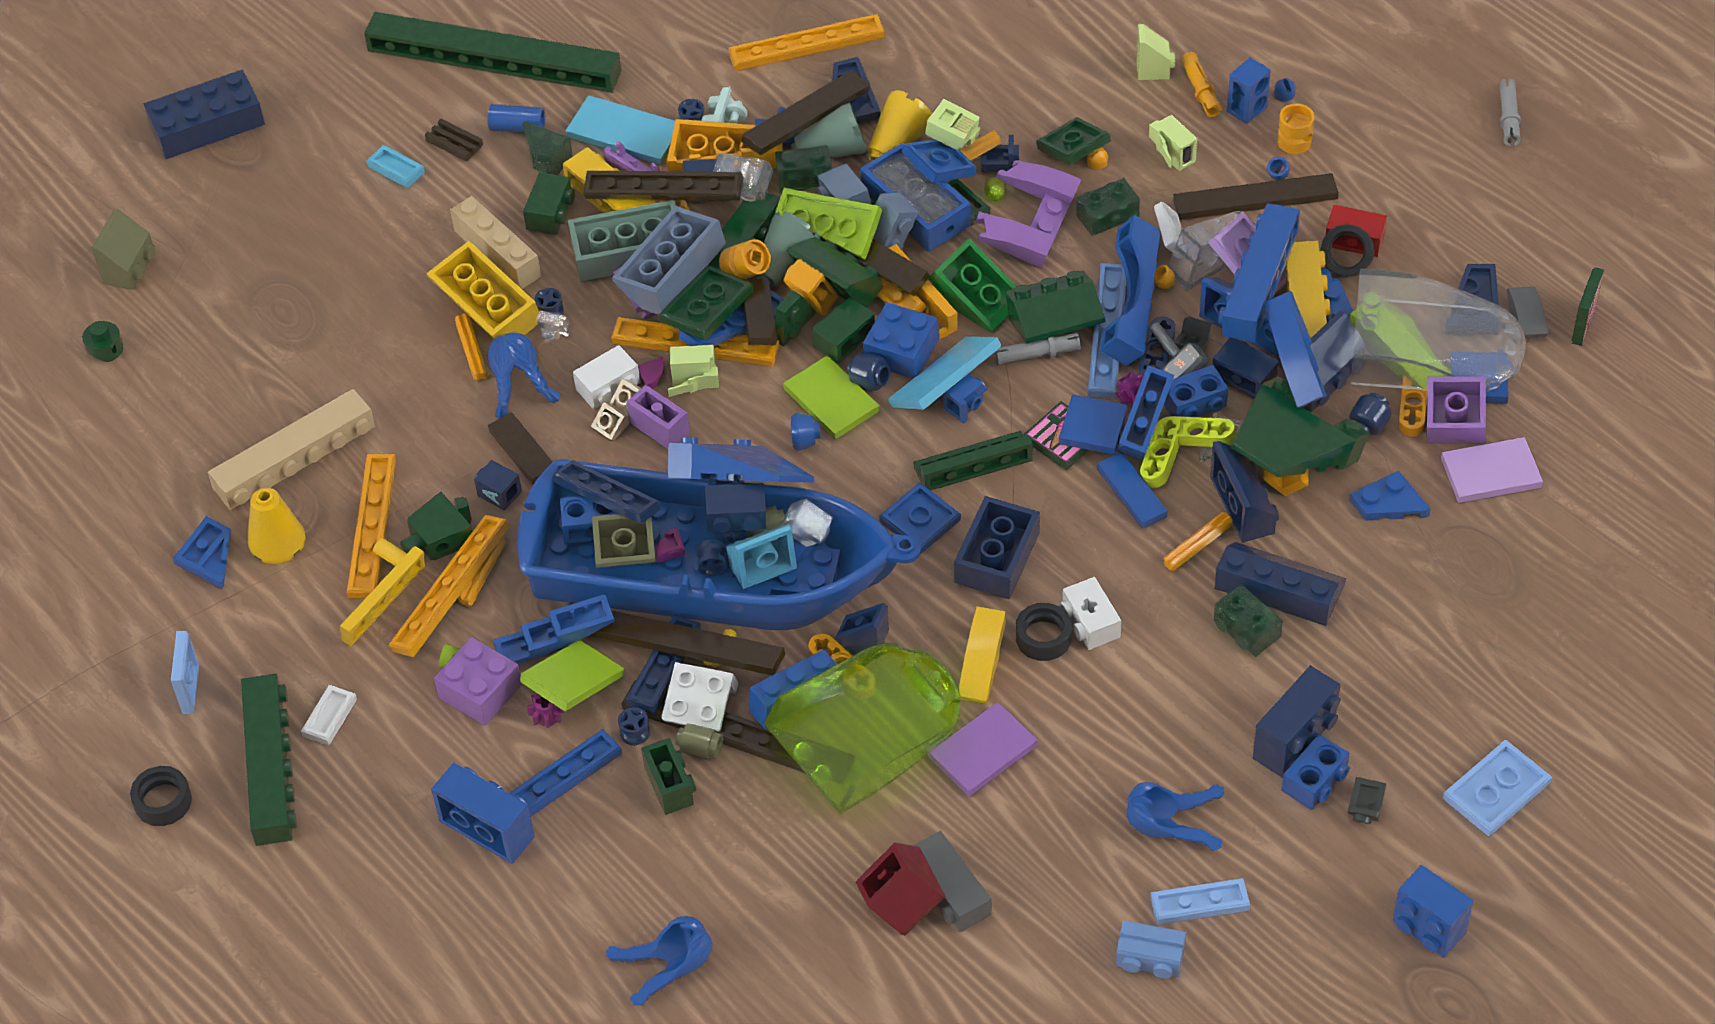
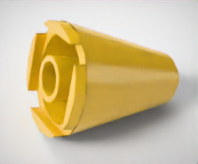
M895 90L889 94L868 147L871 161L901 143H914L926 132L927 121L933 113L922 101L917 98L914 101L906 98L908 93Z
M271 488L260 489L252 495L250 500L247 539L250 552L254 557L260 558L261 562L266 564H281L294 558L293 554L299 549L301 551L305 545L306 536L304 528L276 490Z

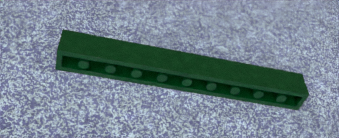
M374 12L364 32L369 52L613 93L622 71L618 52Z

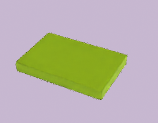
M828 355L783 383L784 390L810 416H813V419L819 422V425L835 440L880 412L879 405L859 385L852 383L849 376Z
M578 640L521 673L520 682L563 711H567L623 677L624 668L583 641Z

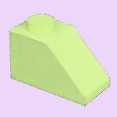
M1138 24L1136 60L1138 80L1170 79V68H1175V53L1170 52L1169 42L1146 25Z

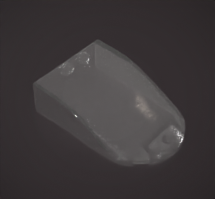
M1360 268L1351 375L1352 385L1427 390L1428 377L1486 376V391L1500 387V383L1509 377L1513 378L1521 368L1526 349L1525 334L1517 319L1503 307L1462 289L1427 277L1397 271Z

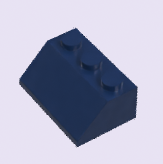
M1339 311L1311 338L1313 344L1310 347L1320 369L1317 373L1327 396L1303 406L1309 412L1314 411L1319 405L1323 406L1328 401L1331 393L1336 389H1341L1348 377L1354 372H1359L1364 366L1365 344L1343 311Z
M1221 441L1213 442L1210 478L1228 515L1233 520L1232 523L1241 542L1244 543L1275 534L1276 521L1279 520L1276 506L1274 504L1271 505L1268 500L1265 484L1263 482L1260 483L1257 478L1254 462L1249 461L1248 458L1233 450L1231 445Z

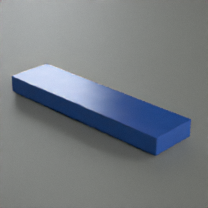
M602 729L508 794L522 797L528 804L531 817L622 754L621 747Z

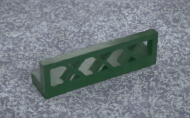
M1020 430L917 460L913 464L921 484L932 491L1033 461V443L1030 436H1023Z

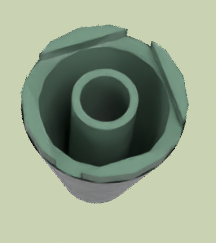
M850 103L842 105L795 136V143L791 144L796 159L802 158L803 162L861 155L867 152Z
M776 212L763 242L769 249L771 263L769 269L765 273L754 276L755 279H769L770 288H775L784 280L787 269L795 264L786 252L788 247L813 237L821 240L820 235L817 232L813 235L808 230L810 225L798 216L789 212H784L781 216L779 212Z

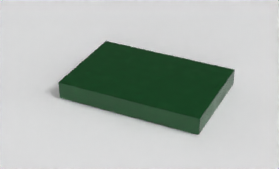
M708 265L659 314L660 321L706 341L754 291L753 284Z

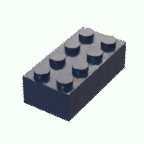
M243 69L143 103L149 125L165 159L265 125L260 103Z

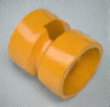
M1293 103L1281 110L1277 144L1281 150L1289 154H1301L1310 149L1314 127V113L1312 109L1303 104Z
M752 239L724 249L719 259L721 271L739 279L750 278L765 273L769 269L771 255L763 242Z

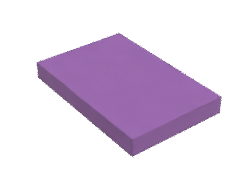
M997 702L929 752V759L970 797L1036 748L1038 740Z

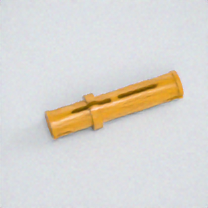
M1194 52L1185 53L1180 61L1195 89L1197 101L1202 103L1208 117L1218 116L1220 111H1222V106L1216 98L1215 87L1209 83L1197 55Z

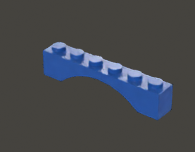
M1136 215L1120 226L1117 231L1115 249L1125 272L1127 300L1121 316L1103 330L1100 348L1101 352L1125 366H1128L1136 359H1140L1146 351L1145 342L1146 334L1149 330V312L1152 308L1151 297L1155 287L1153 282L1157 269V252L1160 248V230Z

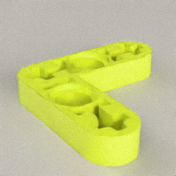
M1179 416L1162 418L1156 424L1140 468L1142 479L1149 488H1158L1164 485L1169 478L1180 445L1213 447V442L1215 441L1232 445L1237 435L1234 423L1229 419ZM1194 429H1204L1198 435H1190V432ZM1160 449H1169L1164 455H1155Z

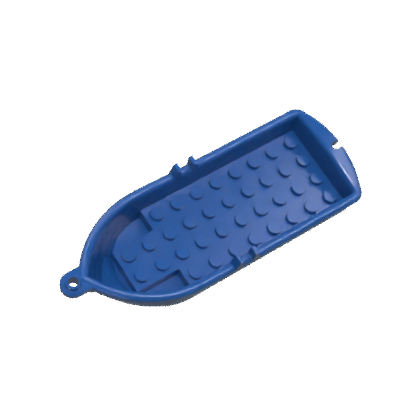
M567 459L552 462L532 486L524 507L534 511L521 512L517 536L519 567L521 572L529 577L533 595L538 599L577 603L605 594L611 609L670 617L675 615L685 619L765 630H791L813 624L856 597L864 589L882 581L893 571L897 563L914 562L920 555V543L918 540L906 535H890L884 526L872 515L851 502L831 494L810 489L764 485L766 508L776 505L777 510L783 509L787 524L792 529L797 569L743 589L729 566L726 546L731 545V543H725L721 532H707L705 486L754 483H745L743 480L668 478V473L576 461L660 501L661 510L651 516L654 550H656V546L664 537V534L675 527L679 531L685 549V556L659 563L656 561L596 568L594 541L564 544L560 498L581 496L553 481V474L572 461ZM716 539L725 545L724 557L726 558L727 568L717 575H704L698 571L697 561L699 558L696 556V546L701 541Z

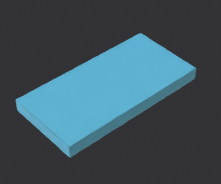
M588 95L565 132L568 138L604 149L610 147L614 152L617 150L616 142L619 141L624 144L625 152L630 156L662 165L669 153L675 121Z
M966 336L887 400L892 408L924 410L1002 345L997 337Z

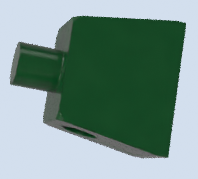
M441 491L408 517L407 524L410 536L400 541V545L406 553L416 546L422 549L430 560H437L458 551L471 535L472 527Z

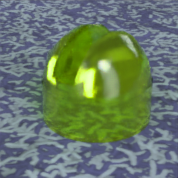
M998 178L988 179L985 182L984 188L986 198L994 202L1000 201L1006 193V183Z

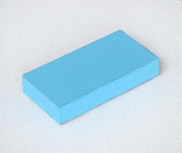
M386 145L381 146L367 160L369 168L407 189L425 173L423 165Z

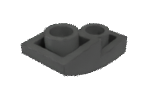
M1535 286L1508 288L1507 296L1510 315L1515 316L1518 339L1546 337L1548 335L1546 318Z

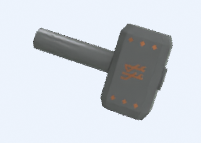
M1159 322L1154 323L1150 327L1152 333L1172 357L1163 366V371L1174 374V378L1205 368L1208 365V356L1197 344H1186L1180 350Z

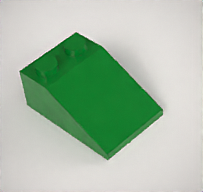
M970 238L928 278L931 284L958 313L990 333L1009 315L1005 291L1014 289L1016 285Z

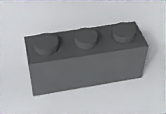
M941 831L913 845L920 847L945 894L939 905L941 906L942 915L948 924L953 923L958 931L962 932L992 915L991 897Z

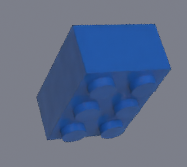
M454 762L431 788L439 822L511 864L514 863L534 839L527 802L518 795L512 796L503 791L496 782H487L470 767L463 768Z

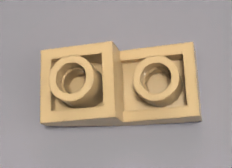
M622 379L610 403L603 402L591 427L614 441L629 424L627 401L641 388L627 379Z

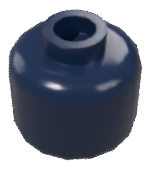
M867 352L858 353L849 362L847 367L850 381L859 385L862 389L877 391L885 386L889 381L891 373L884 357Z
M1377 393L1362 395L1350 412L1349 419L1358 422L1370 435H1378L1383 431L1392 415L1389 407L1390 403L1386 398Z

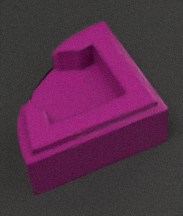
M662 357L638 365L639 377L644 386L647 385L653 389L658 385V381L665 372Z
M677 527L668 530L656 546L657 563L685 556V549Z

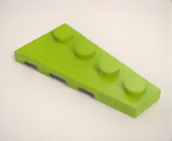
M784 188L776 212H779L781 216L784 212L798 216L810 225L808 230L815 235L817 232L820 238L827 239L836 246L866 260L882 209L876 205Z

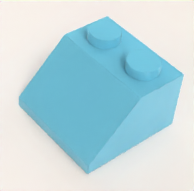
M780 525L726 546L729 566L743 589L797 569L792 529L789 525Z

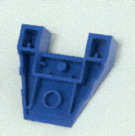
M681 437V443H669L668 478L814 483V476L763 446H751V440L734 439V445L698 444V438Z

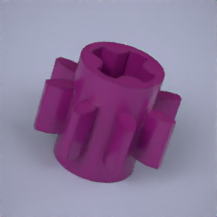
M1129 372L1119 379L1117 385L1120 390L1115 394L1122 404L1128 405L1131 403L1133 406L1144 375L1141 373L1136 375L1135 372Z
M539 694L531 695L532 704L527 706L528 716H532L535 726L540 724L549 728L557 722H562L560 713L566 711H563Z

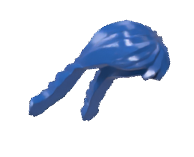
M511 332L498 336L492 341L488 349V361L491 370L496 375L499 392V403L495 411V417L500 419L508 414L507 408L511 397V379L509 375L514 367L523 370L536 387V390L550 403L554 404L559 401L560 393L552 390L547 385L546 380L539 371L537 352L527 336L522 333Z
M1143 782L1136 785L1127 797V818L1138 832L1148 837L1176 838L1178 840H1185L1187 843H1203L1211 851H1216L1221 848L1223 843L1220 838L1212 836L1202 829L1177 825L1171 817L1178 810H1191L1212 801V799H1220L1224 795V787L1217 784L1204 792L1199 791L1193 794L1185 793L1179 795L1157 783Z
M680 916L669 922L657 936L656 940L648 944L632 946L628 949L610 946L605 952L611 961L633 963L634 961L653 959L655 957L669 961L665 970L647 980L639 992L631 996L630 1001L633 1002V1005L644 1006L649 997L664 989L666 985L672 984L675 979H679L701 967L711 953L712 939L701 921L691 916Z

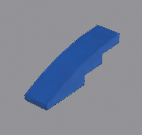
M1292 291L1265 302L1278 354L1297 407L1306 406L1326 397L1327 395L1317 373L1320 369L1310 347L1313 343Z
M603 594L548 611L549 617L521 625L520 632L494 639L493 642L496 652L519 665L591 635L613 623L614 617L606 595Z

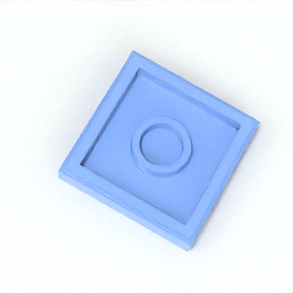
M176 631L171 683L182 714H193L199 662L189 633L187 631Z

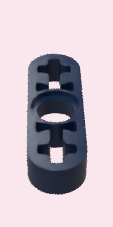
M1157 317L1152 320L1150 327L1154 323L1159 322L1174 341L1175 323L1172 319ZM1149 328L1145 342L1146 351L1141 357L1139 373L1144 375L1147 365H1154L1155 368L1162 370L1170 357L1169 353ZM1160 348L1164 350V353L1153 355L1150 353V350Z

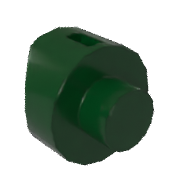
M96 321L84 330L82 335L86 351L91 356L105 362H110L118 358L122 353V338L115 324L109 321Z

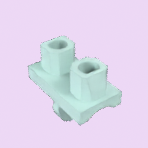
M723 87L720 96H710L708 100V109L714 115H703L702 121L736 124L743 122L748 113L741 101H734L730 94L731 88Z

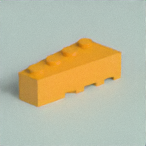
M676 119L667 158L668 171H682L683 161L725 158L737 159L738 172L779 168L783 143L760 156L741 141L742 134L757 125Z

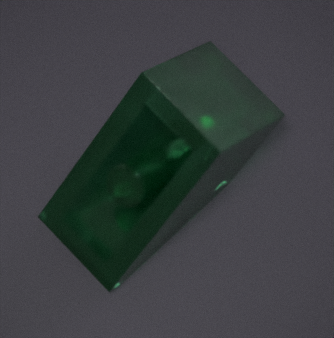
M525 121L522 124L525 143L533 168L541 173L558 175L563 169V163L573 157L570 138Z

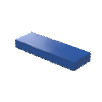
M1122 452L1097 463L1098 472L1142 529L1167 517V509Z

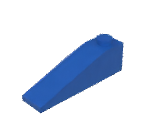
M1204 277L1201 283L1199 317L1222 328V324L1218 322L1219 313L1222 307H1226L1229 288H1234V284L1220 278ZM1266 314L1256 342H1248L1279 357L1268 314Z

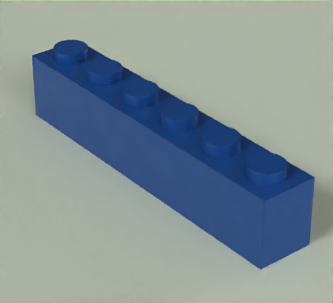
M1267 203L1263 214H1258L1256 232H1251L1249 250H1244L1242 255V268L1236 270L1234 288H1229L1226 297L1227 305L1222 307L1219 313L1218 322L1222 324V336L1256 342L1267 314L1265 302L1271 300L1274 296L1299 231L1300 209Z

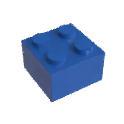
M886 302L863 342L864 352L884 357L891 372L915 378L922 371L940 339L937 317Z
M1421 864L1398 889L1392 922L1403 933L1411 934L1421 941L1427 950L1436 952L1445 958L1467 933L1474 900Z

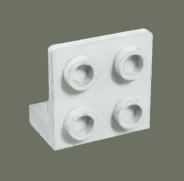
M675 662L662 713V720L685 726L687 723L715 729L719 732L729 694H736L739 682L733 673Z

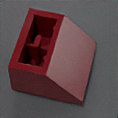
M893 843L855 881L867 906L901 935H907L945 897L922 850L918 846Z

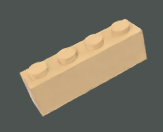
M473 196L450 209L454 231L466 242L470 241L521 289H524L541 277L538 255Z

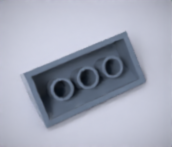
M675 206L612 277L613 282L641 309L659 315L726 245L719 220Z

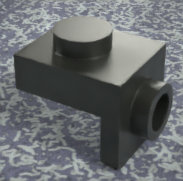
M1186 316L1181 333L1174 340V343L1180 350L1186 344L1193 343L1205 351L1212 324Z
M1360 777L1355 778L1351 801L1348 807V814L1354 815V821L1371 824L1372 820L1379 821L1387 783Z

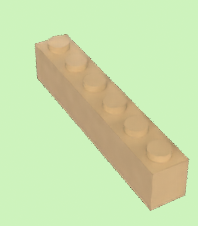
M352 389L209 470L208 475L212 488L229 510H232L246 503L256 491L263 488H271L311 463L319 461L332 451L343 447L358 436L366 434L375 427L372 411L358 393Z

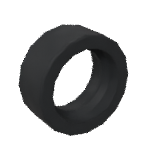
M1350 224L1339 225L1331 229L1323 238L1320 251L1325 253V266L1336 275L1345 277L1356 276L1365 271L1371 264L1375 252L1374 244L1369 234L1362 228ZM1345 234L1355 235L1361 240L1364 248L1362 259L1359 263L1350 267L1340 266L1334 261L1331 254L1333 242L1336 238Z
M1036 603L1020 612L1016 620V643L1020 651L1027 657L1038 661H1050L1059 658L1068 650L1071 644L1072 621L1068 613L1060 606L1051 603ZM1037 622H1050L1061 629V635L1048 642H1039L1031 639L1026 634V629Z
M156 766L147 769L138 775L132 783L130 790L131 801L136 814L143 822L151 826H166L175 823L184 817L190 809L192 802L191 791L186 777L180 770L171 766ZM164 784L173 785L179 790L174 801L165 806L149 807L144 804V797L156 786Z

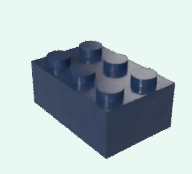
M985 496L954 561V583L1010 599L1039 536L1040 512Z
M1310 665L1257 723L1252 759L1283 778V774L1317 735L1322 734L1326 729L1328 731L1331 730L1338 720V715L1336 714L1337 707L1341 701L1339 697L1341 684Z

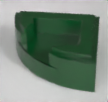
M466 497L454 498L456 509L471 524L472 518Z

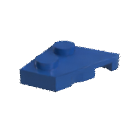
M1400 471L1394 472L1350 494L1349 501L1366 521L1380 520L1382 518L1403 519V514H1420V518H1426L1430 515L1429 506Z
M206 516L173 557L174 564L222 589L225 580L231 529Z

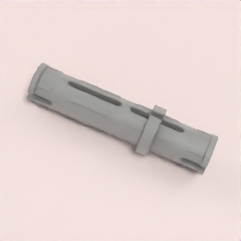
M1508 78V87H1506L1505 79L1499 83L1502 107L1500 126L1504 133V144L1512 147L1511 138H1514V146L1521 142L1519 129L1521 126V116L1518 114L1516 82Z
M1074 333L1065 336L1049 337L1030 343L1025 342L1000 347L995 351L997 363L1001 365L1049 355L1052 358L1056 357V354L1081 350L1079 335Z

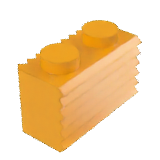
M801 259L797 260L795 264L787 269L783 281L790 290L800 294L817 313L824 316L838 299V294L823 273L807 265Z

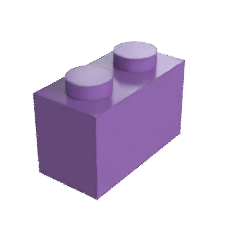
M645 385L627 401L629 423L667 449H669V443H680L681 437H687L690 434L688 412L649 386Z

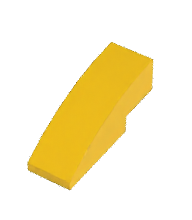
M976 606L957 699L987 704L1006 626V611Z

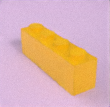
M588 147L563 163L565 177H570L571 186L582 196L587 171H619L617 168H612L600 154H595ZM587 199L602 213L656 203L655 200Z
M1318 241L1294 242L1285 265L1287 292L1292 291L1310 338L1327 324L1326 316L1330 315V300L1324 299V292L1328 291L1327 275H1322L1321 268H1325L1324 251H1319Z

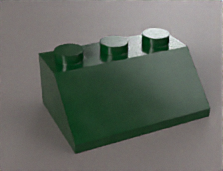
M813 237L788 247L786 252L795 263L801 259L807 265L823 273L838 296L844 300L851 297L868 308L884 287L877 278L879 273L869 265L862 267L858 264V259L848 252L844 255L838 252L839 248L827 239L825 242H822L818 238Z
M1071 271L1065 276L1045 278L1039 283L1018 285L1012 290L1005 291L1009 320L1026 343L1106 322L1093 281L1085 271Z

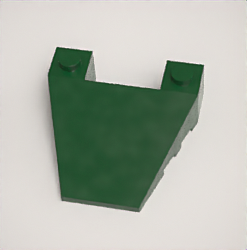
M1275 377L1262 384L1231 448L1275 476L1281 477L1305 474L1306 470L1310 468H1315L1317 472L1325 471L1327 466H1335L1337 470L1345 469L1358 462L1370 433L1363 429L1356 421L1345 419L1332 426L1303 407H1297L1288 380Z

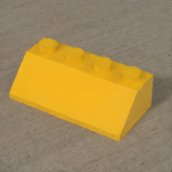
M467 241L426 273L441 290L494 339L511 332L525 335L543 321L536 302L470 241Z

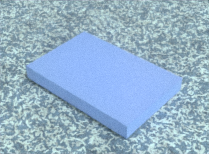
M1505 739L1443 793L1442 799L1490 837L1551 783L1552 776Z

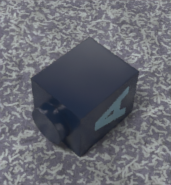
M493 460L484 468H481L474 478L477 496L504 511L522 492L519 474Z

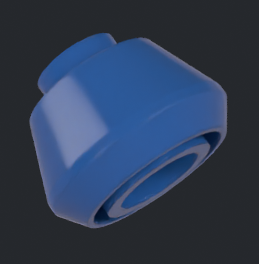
M798 412L791 416L793 448L802 451L815 445V439H821L819 422H814L813 416Z

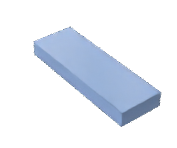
M1243 878L1151 892L1150 896L1157 925L1250 911V902Z

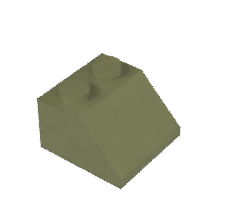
M113 209L92 246L103 284L133 290L138 280L142 279L144 269L149 260H152L155 255V246L152 243L150 233L119 209Z
M621 514L592 516L596 568L656 562L651 517L642 524H639Z

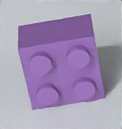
M1486 376L1428 377L1427 443H1485Z
M473 637L467 641L434 677L439 699L484 726L522 685L517 663Z

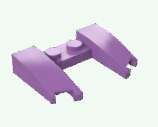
M1016 160L1012 165L1013 168L1007 172L1002 169L998 171L996 179L1042 199L1031 226L979 212L976 223L985 225V233H980L978 239L1041 268L1081 179L1050 167Z

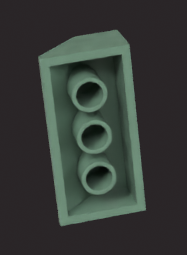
M670 200L567 220L580 282L613 276V271L624 265L676 206L675 201Z

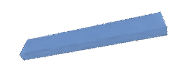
M1100 263L1097 295L1106 322L1094 325L1088 397L1116 399L1119 362L1101 352L1100 348L1103 330L1118 319L1124 311L1126 277L1122 264Z

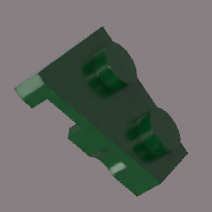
M793 290L776 307L775 327L777 340H779V344L783 347L791 339L794 340L799 335L801 328L816 313L814 308L800 294Z

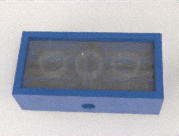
M901 143L860 168L861 182L868 189L871 200L875 199L877 201L880 194L900 193L919 211L909 234L930 252L971 226V204L946 181L933 183L902 153L904 144Z

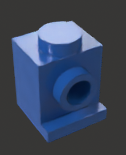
M968 373L943 394V409L962 423H965L968 420L967 414L972 410H976L981 405L983 393L987 390L986 385L981 379L975 378Z

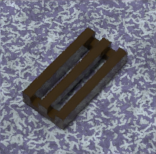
M443 119L438 121V126L434 125L431 128V133L427 132L425 134L427 142L465 161H468L483 146L482 138ZM438 136H441V137H443V138L449 140L450 142H448V141H446V140H444V139H442V138H440V137H438ZM460 145V146H462V147L468 149L469 151H466V150H464V149H462V148H460V147H458V146Z

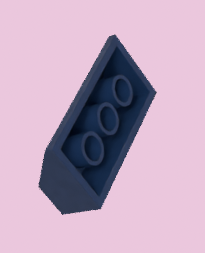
M1238 542L1226 546L1217 565L1215 589L1324 626H1327L1346 583V578Z

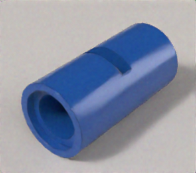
M491 104L488 112L489 130L543 134L545 109L541 107Z

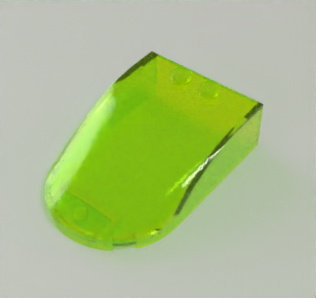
M883 643L871 646L778 696L764 724L837 812L842 814L893 782L924 758L931 750L941 744L951 734L959 720L961 697L951 674L931 655L917 648L914 651L900 648L899 643Z

